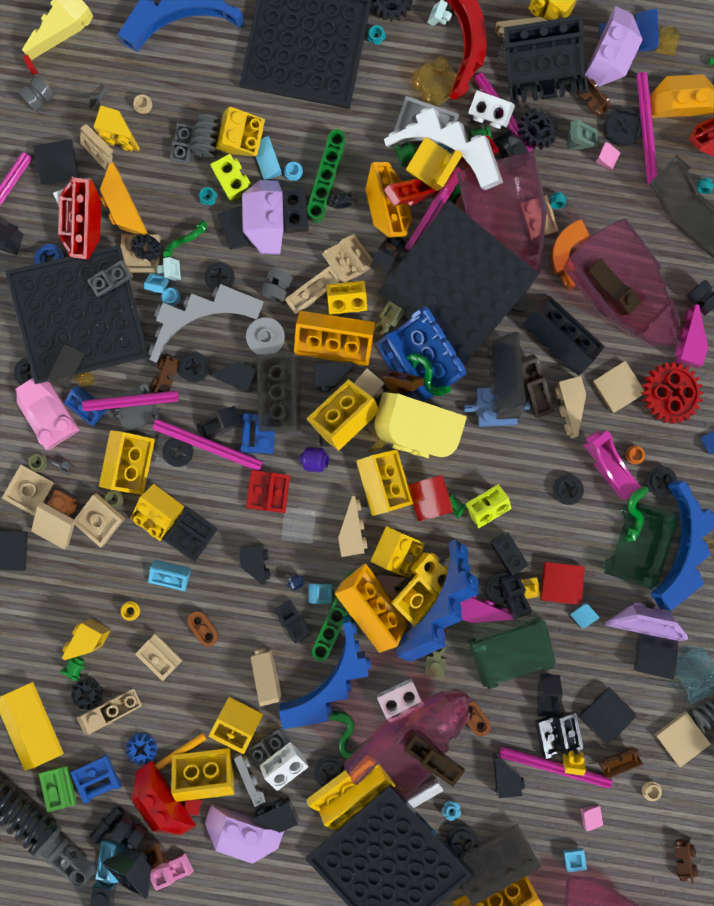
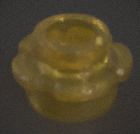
M90 372L81 373L75 379L78 381L79 386H89L94 383V374H90Z

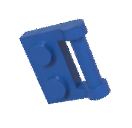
M241 414L243 426L242 444L239 446V452L274 454L276 416ZM250 421H256L255 447H249Z
M108 755L70 772L80 797L85 804L98 795L122 787L121 780L117 776ZM107 777L110 779V782L91 791L86 789L87 786Z

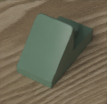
M579 120L571 121V129L568 131V148L597 149V129Z

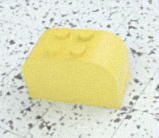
M383 392L378 407L379 412L375 417L374 427L378 437L387 443L393 444L394 449L429 458V455L446 457L457 449L467 416L400 394Z

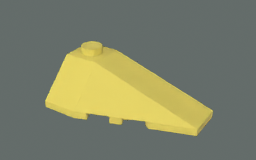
M52 0L50 4L53 7L48 15L43 14L40 28L32 32L22 49L26 55L28 54L33 60L78 33L85 26H88L93 18V14L83 0Z

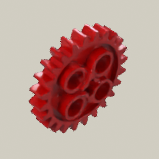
M670 362L669 365L668 363H663L662 367L659 365L655 367V370L649 371L651 376L644 378L648 383L642 384V387L646 388V391L641 392V394L646 395L642 402L648 403L645 409L651 408L649 415L656 414L655 420L662 419V423H668L669 421L670 424H675L676 422L683 423V420L690 419L689 415H696L694 410L700 409L697 403L703 402L699 395L704 394V392L699 391L698 388L702 387L703 384H697L700 377L694 378L695 371L688 372L689 366L683 367L682 363L676 365L675 362ZM670 376H673L674 384L671 383ZM658 388H659V389L661 390V392H662L661 397H659L658 394H657V389H658ZM684 389L687 391V397L683 395ZM671 402L675 406L674 411L670 408Z

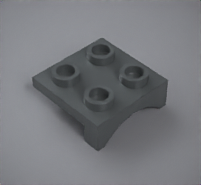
M146 383L140 385L139 388L112 397L149 394L152 391L150 385ZM156 404L115 409V412L118 413L117 418L120 420L123 432L125 433L153 424L156 419L161 420Z

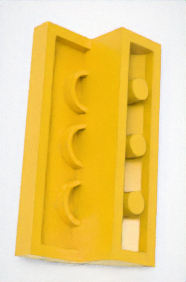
M33 682L0 696V715L24 771L35 768L64 754Z
M366 754L306 799L309 807L320 813L324 826L336 831L390 783L394 787L395 784L378 761Z

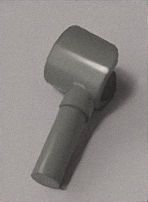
M106 86L102 88L97 96L89 98L90 109L92 106H95V111H99L100 100L108 90Z
M50 458L47 461L57 466L62 473L71 475V473H68L69 467L75 468L73 464L66 461L61 463Z

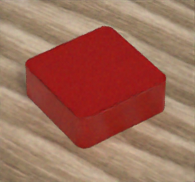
M29 55L23 56L33 75L37 74L38 71Z
M202 799L187 800L185 802L184 808L188 814L198 816Z

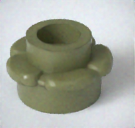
M34 453L29 458L28 465L33 471L39 472L47 467V458L43 454Z
M110 490L106 493L104 500L116 509L123 503L122 493Z

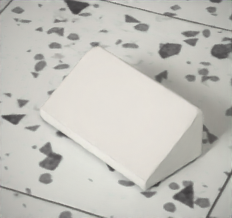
M434 778L405 795L404 798L415 808L441 793L443 788L438 779Z

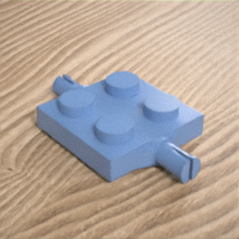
M515 387L477 388L476 403L464 405V413L476 412L478 427L517 426L518 410L530 409L529 402L517 401Z

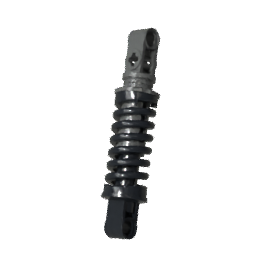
M6 779L0 782V827L3 828L8 825L7 834L11 835L16 832L14 837L16 842L24 839L22 846L24 849L30 847L28 852L34 859L40 855L46 858V862L65 876L72 885L83 887L95 872L94 864L69 844L67 839L60 837L59 833L62 827L53 821L46 824L47 816L45 814L37 816L39 808L29 809L31 805L30 800L22 803V793L12 798L11 796L16 790L14 786H11L5 792L3 789L8 784V781Z

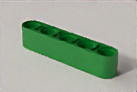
M339 129L332 130L328 136L307 207L308 218L313 223H320L325 217L328 199L331 197L346 144L345 134ZM336 138L342 140L339 144H335L332 141ZM330 156H334L337 158L333 162L327 160V158ZM324 174H330L331 178L325 180L322 178V176ZM323 191L326 193V196L319 198L317 193ZM314 209L321 211L317 216L311 214Z
M350 571L349 573H347L344 580L355 571ZM337 596L312 649V656L318 661L327 659L343 626V617L340 620H334L332 613L338 610L343 614V617L348 615V611L338 600ZM330 628L334 631L335 635L327 638L324 635V630ZM318 646H323L326 649V654L318 655L315 649Z

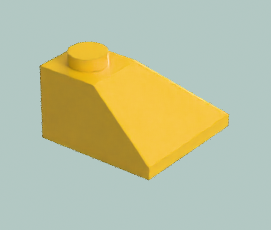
M416 574L391 604L415 627L433 607L439 595L419 574Z

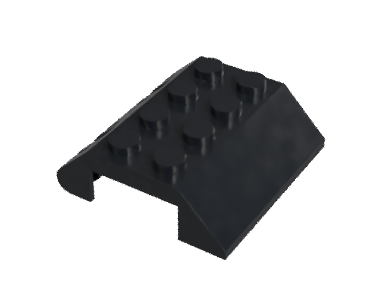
M583 15L504 27L510 102L513 104L519 103V95H521L522 103L526 102L527 94L525 91L532 90L533 101L538 100V92H540L541 100L557 98V89H559L560 97H564V85H570L572 95L577 94L576 86H578L579 94L588 93L583 52Z

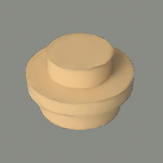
M138 95L133 102L134 109L140 114L150 112L152 109L151 99L147 95Z
M648 781L642 787V794L648 801H656L661 797L662 789L657 782Z

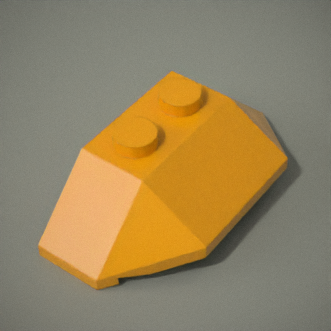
M704 74L666 76L650 95L652 118L714 115V85Z
M113 162L110 163L100 188L103 195L100 199L104 207H108L111 212L108 214L113 225L117 224L121 230L136 235L148 234L117 167Z
M389 162L371 163L365 188L373 224L388 237H404L407 235L412 221L409 204L405 203L394 206L384 191L388 185L400 183L402 180L391 168L392 166Z

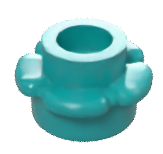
M379 25L372 26L368 31L369 35L367 38L369 42H373L375 45L381 44L386 38V33Z
M705 177L696 182V190L701 194H710L714 188L712 179Z
M210 187L203 188L199 192L200 202L203 205H213L216 202L215 199H217L216 191H213Z
M555 192L549 197L551 208L561 209L565 207L567 196L563 195L562 192Z

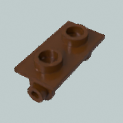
M586 76L588 93L579 94L578 86H576L577 93L583 101H586L588 98L592 99L587 103V106L594 115L597 114L599 117L604 111H608L610 101L604 93L602 94L598 90L597 83Z
M170 356L160 358L157 369H159L157 377L154 376L151 382L152 392H157L158 390H160L159 392L170 391L173 380L168 379L167 375L175 377L179 366L177 359L171 358L169 361Z
M630 748L598 762L607 779L643 765L637 748Z
M688 838L687 843H684L682 839H677L674 844L676 859H684V862H676L677 876L680 878V881L685 882L691 879V884H694L695 877H698V867L693 863V857H696L695 845L691 844V838Z

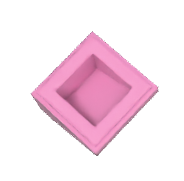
M605 142L595 163L613 170L620 152L611 144Z
M600 805L580 808L583 828L586 831L603 826Z

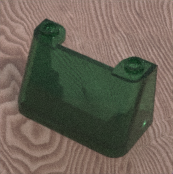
M637 502L636 509L643 514L644 523L639 536L635 540L628 542L625 538L628 534L627 528L634 527L636 518L630 514L627 503L623 505L621 512L624 515L625 522L614 555L609 559L606 558L604 562V573L654 590L658 586L679 518L674 513Z
M543 618L531 619V625L524 623L523 626L489 637L484 636V641L482 639L477 640V638L467 640L483 687L493 689L499 686L498 683L541 669L542 671H547L554 668L553 665L556 664L548 627Z

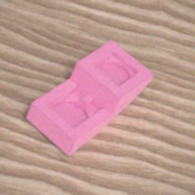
M186 853L169 860V867L158 869L151 873L150 880L155 891L171 885L178 879L191 875L194 870Z

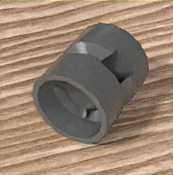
M38 74L30 81V86L25 85L18 91L19 95L35 112L43 106V101L48 102L55 95Z
M270 268L266 277L268 282L264 283L260 293L271 300L283 303L287 294L285 289L290 287L293 277L279 269Z

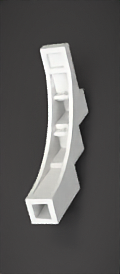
M428 107L421 110V113L416 115L418 123H411L400 132H391L389 137L384 139L386 146L394 149L396 145L401 146L411 141H423L427 137L433 142L446 145L463 154L462 157L465 158L476 174L482 189L487 190L503 183L489 139L486 136L477 135L472 137L469 142L464 126L459 121L449 122L444 128L439 112L434 108Z

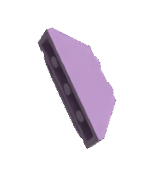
M617 6L614 7L586 67L585 77L588 76L590 80L593 79L598 87L626 76L643 39L631 13Z
M259 180L242 194L243 233L261 254L280 255L283 201L282 190L278 181Z
M634 603V605L626 607L605 622V626L680 642L688 640L687 634L672 613L665 612L659 609V607H653V609L646 608V605L642 603Z
M212 803L205 821L215 851L252 864L279 848L284 831L281 833L254 823L253 817Z

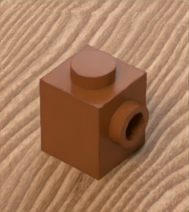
M55 490L47 505L66 516H70L77 507L78 498L63 490Z

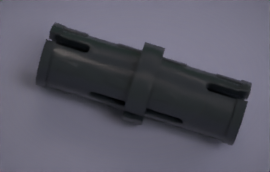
M116 805L106 817L100 820L98 827L89 835L94 843L98 844L108 832L114 829V825L125 814L123 808Z

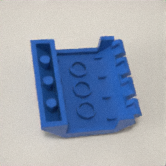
M426 306L411 315L412 318L396 331L385 335L375 343L390 370L424 377L425 368L423 364L419 363L416 368H413L412 361H408L406 357L412 353H419L425 356L433 367L431 381L435 387L451 386L467 374L459 357L457 358L456 352L450 342L446 340L445 334L438 323L435 322L434 316ZM424 384L414 391H408L407 397L425 402L434 397V395L427 390Z

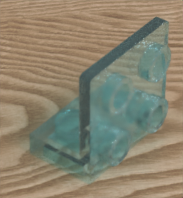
M703 647L677 660L675 675L684 687L686 699L690 705L714 693V662Z

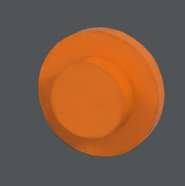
M634 445L626 450L625 457L629 463L636 465L643 462L645 452L640 446Z

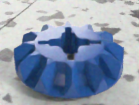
M46 244L36 251L34 263L47 262L45 254L50 257L54 256L53 260L65 258L58 246Z
M146 733L133 735L126 745V755L129 757L130 762H134L137 765H146L154 759L157 753L156 741ZM146 743L147 745L144 748L146 753L141 752L137 755L138 747L136 746L141 747Z

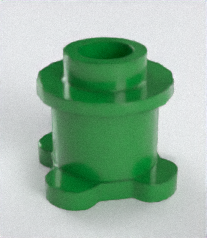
M411 142L402 147H399V145L395 146L401 166H405L404 162L412 160L417 151L416 145H412Z
M80 656L68 659V664L60 670V673L73 681H77L81 677V670L86 667L85 660Z

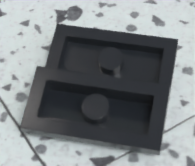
M72 139L34 145L41 185L71 180L72 177L80 178Z
M242 205L217 215L229 250L246 247L251 243L243 233Z
M186 507L163 541L193 562H196L218 529Z
M0 531V570H26L28 532Z
M639 633L635 649L637 650L634 670L674 680L678 641Z
M610 687L595 697L594 702L580 713V717L607 744L616 738L637 716Z
M576 712L560 713L535 720L542 757L545 759L561 753L568 755L570 751L574 753L584 749Z

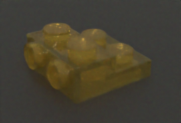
M442 55L431 64L426 63L413 72L411 82L416 90L419 89L423 94L422 98L425 103L439 106L450 98L449 94L457 74Z

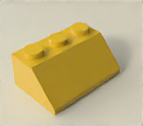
M348 379L306 419L330 445L339 451L378 414L379 408L373 397Z
M110 430L99 487L143 495L155 439Z
M397 449L356 461L372 516L413 504Z
M230 748L172 755L171 794L175 801L234 795V772Z

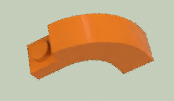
M582 219L570 224L562 231L550 252L551 273L553 277L560 274L561 283L568 290L579 284L569 263L570 250L574 246L585 242L590 236Z

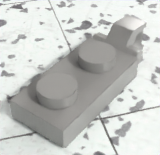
M240 752L235 753L234 761L254 806L265 803L264 792L256 787L258 784L257 778L248 769L251 765L247 755L243 756Z

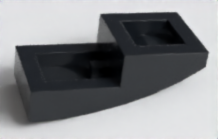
M515 574L502 578L500 583L512 618L516 619L529 615L532 609L524 595L526 589L519 575Z
M291 600L274 609L295 644L312 634Z

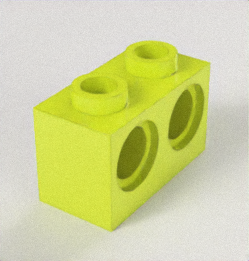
M231 154L210 164L230 203L241 198L242 194L249 189L248 186L251 183L246 174L242 176L240 172L242 167L237 158L233 160ZM225 167H232L230 172H223ZM235 183H241L238 189H233L232 186Z
M499 484L466 503L468 514L478 528L511 509L509 497Z

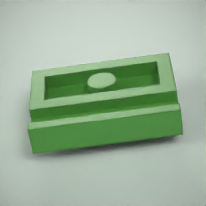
M69 765L39 773L47 812L77 804Z

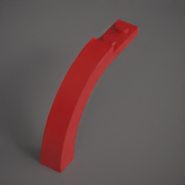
M445 0L454 11L460 23L464 39L463 60L449 94V97L453 100L466 94L469 88L467 85L469 80L473 77L475 71L483 65L487 48L486 26L477 0Z
M487 135L486 137L489 139L493 154L495 155L499 150L490 136ZM461 156L456 167L464 171L460 180L473 172L472 167ZM418 178L390 184L384 189L389 201L394 206L405 203L411 206L437 195L440 191H435Z

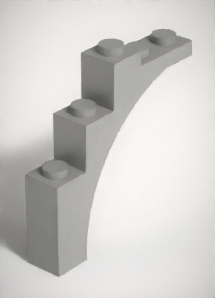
M220 284L219 288L215 287L212 295V298H215L214 302L191 294L190 297L187 296L183 305V307H186L185 311L166 303H162V306L158 305L155 312L156 321L163 323L162 327L159 326L156 331L155 337L158 338L156 344H152L148 353L151 355L150 360L159 362L166 343L188 323L204 316L220 313H234L258 319L264 301Z

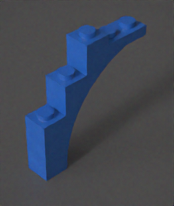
M139 0L118 33L122 44L138 52L157 30L182 18L213 16L223 18L239 28L244 23L240 9L236 6H229L224 0H161L159 5L153 0Z
M672 481L667 485L677 501L680 512V545L675 562L668 575L650 593L659 609L672 611L705 584L700 572L695 567L711 555L708 544L702 538L714 529V514L709 509L700 508L699 502L693 497L690 487L685 481Z
M455 539L449 542L450 564L443 588L427 615L413 629L402 636L396 647L397 657L411 662L446 647L444 628L462 621V607L460 603L479 594L477 577L470 573L467 546Z
M351 616L343 617L346 636L345 645L339 662L330 676L307 695L280 703L279 714L282 729L328 722L329 714L332 713L330 702L349 699L348 692L352 691L350 680L369 676L368 669H371L370 657L366 658L365 651H360L359 640L354 639L357 628L356 623L351 622Z

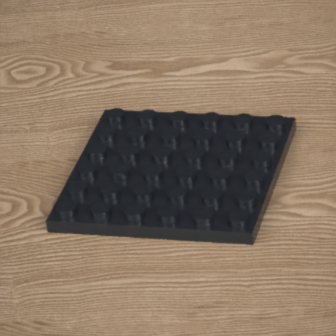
M257 0L239 84L240 88L350 109L372 0Z
M448 201L377 293L386 301H391L405 311L404 315L408 319H411V315L425 306L429 308L435 318V322L438 323L445 334L446 340L450 342L456 352L457 358L459 357L461 362L466 365L539 276V273L452 202Z
M120 245L95 250L89 259L69 256L5 271L36 385L149 358L130 280L100 297L96 296L87 281L100 271L110 268L120 260H124Z
M391 783L308 854L305 859L348 906H436L473 875V871Z

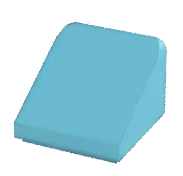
M309 584V603H332V584Z
M585 602L569 614L582 629L599 618Z

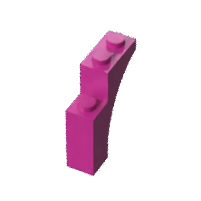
M599 430L593 432L586 438L587 442L583 446L595 459L596 462L593 465L621 500H627L641 486L619 457L613 444V436L609 431L601 432Z

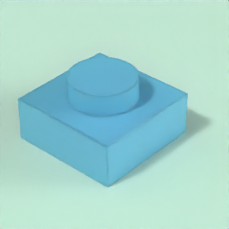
M150 273L144 282V289L163 293L169 283V279L163 275Z
M583 848L563 850L567 873L587 870Z

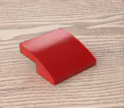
M250 470L245 508L285 513L290 475Z
M443 475L408 485L418 522L454 512Z
M544 562L540 600L581 605L585 566Z

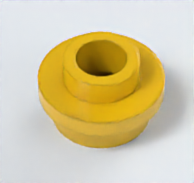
M133 601L124 603L120 610L121 616L127 621L135 620L140 614L139 605ZM129 607L133 608V614L128 613Z

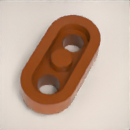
M194 611L189 615L187 619L188 626L199 642L206 647L213 646L218 641L219 634L207 615L202 611ZM196 617L201 618L200 624L195 622ZM211 633L212 639H207L206 634Z
M464 700L459 706L461 716L475 735H487L491 729L489 720L474 700ZM467 706L472 707L470 712L465 711ZM483 722V727L478 728L477 723Z

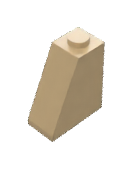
M265 647L254 650L255 653L251 655V663L259 705L264 706L279 702L282 692L271 649L266 650Z

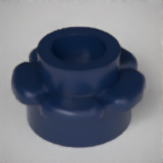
M293 575L288 579L289 583L286 586L291 591L298 590L305 584L303 576Z

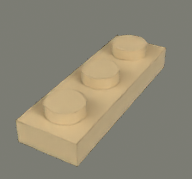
M329 266L284 300L297 316L299 311L305 310L327 293L326 284L341 283V280L331 266Z

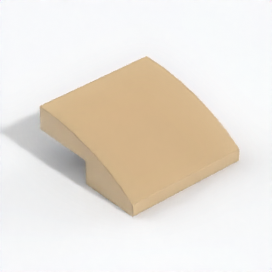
M355 234L342 239L337 245L326 249L322 253L342 283L350 282L371 269L370 265L373 261Z

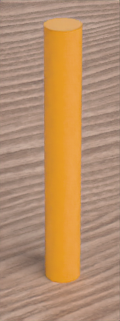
M201 733L154 765L158 770L162 769L172 762V755L185 754L207 739L206 735Z

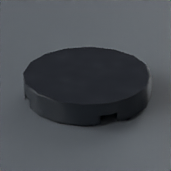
M629 108L616 109L608 115L605 121L604 133L606 138L617 146L633 144L642 132L641 118L639 119L638 114Z

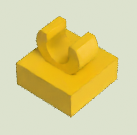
M537 577L521 579L526 589L524 593L526 599L540 597Z
M570 751L568 755L564 754L562 759L565 773L584 776L586 767L583 752L580 755L573 754V751Z

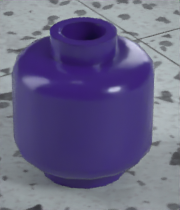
M307 447L304 453L300 455V464H303V468L307 472H323L325 468H328L329 454L323 448Z

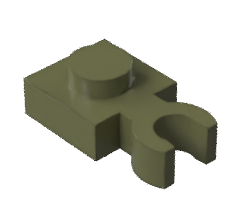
M389 301L379 315L382 320L375 324L374 330L380 331V334L383 336L387 335L389 327L391 325L395 327L405 311Z
M445 647L439 651L432 652V656L427 655L425 676L444 679L446 658H442L441 655L444 654Z

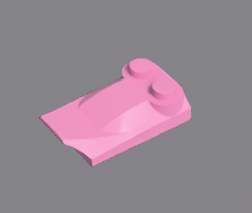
M32 378L15 389L17 404L37 435L38 442L44 446L45 450L49 451L80 431L50 382L36 385Z

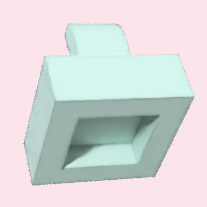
M440 0L435 4L427 23L434 26L438 22L444 25L447 21L449 22L452 14L445 10L448 3Z
M170 257L163 258V265L157 266V273L163 274L165 278L174 281L181 280L180 263L178 260Z

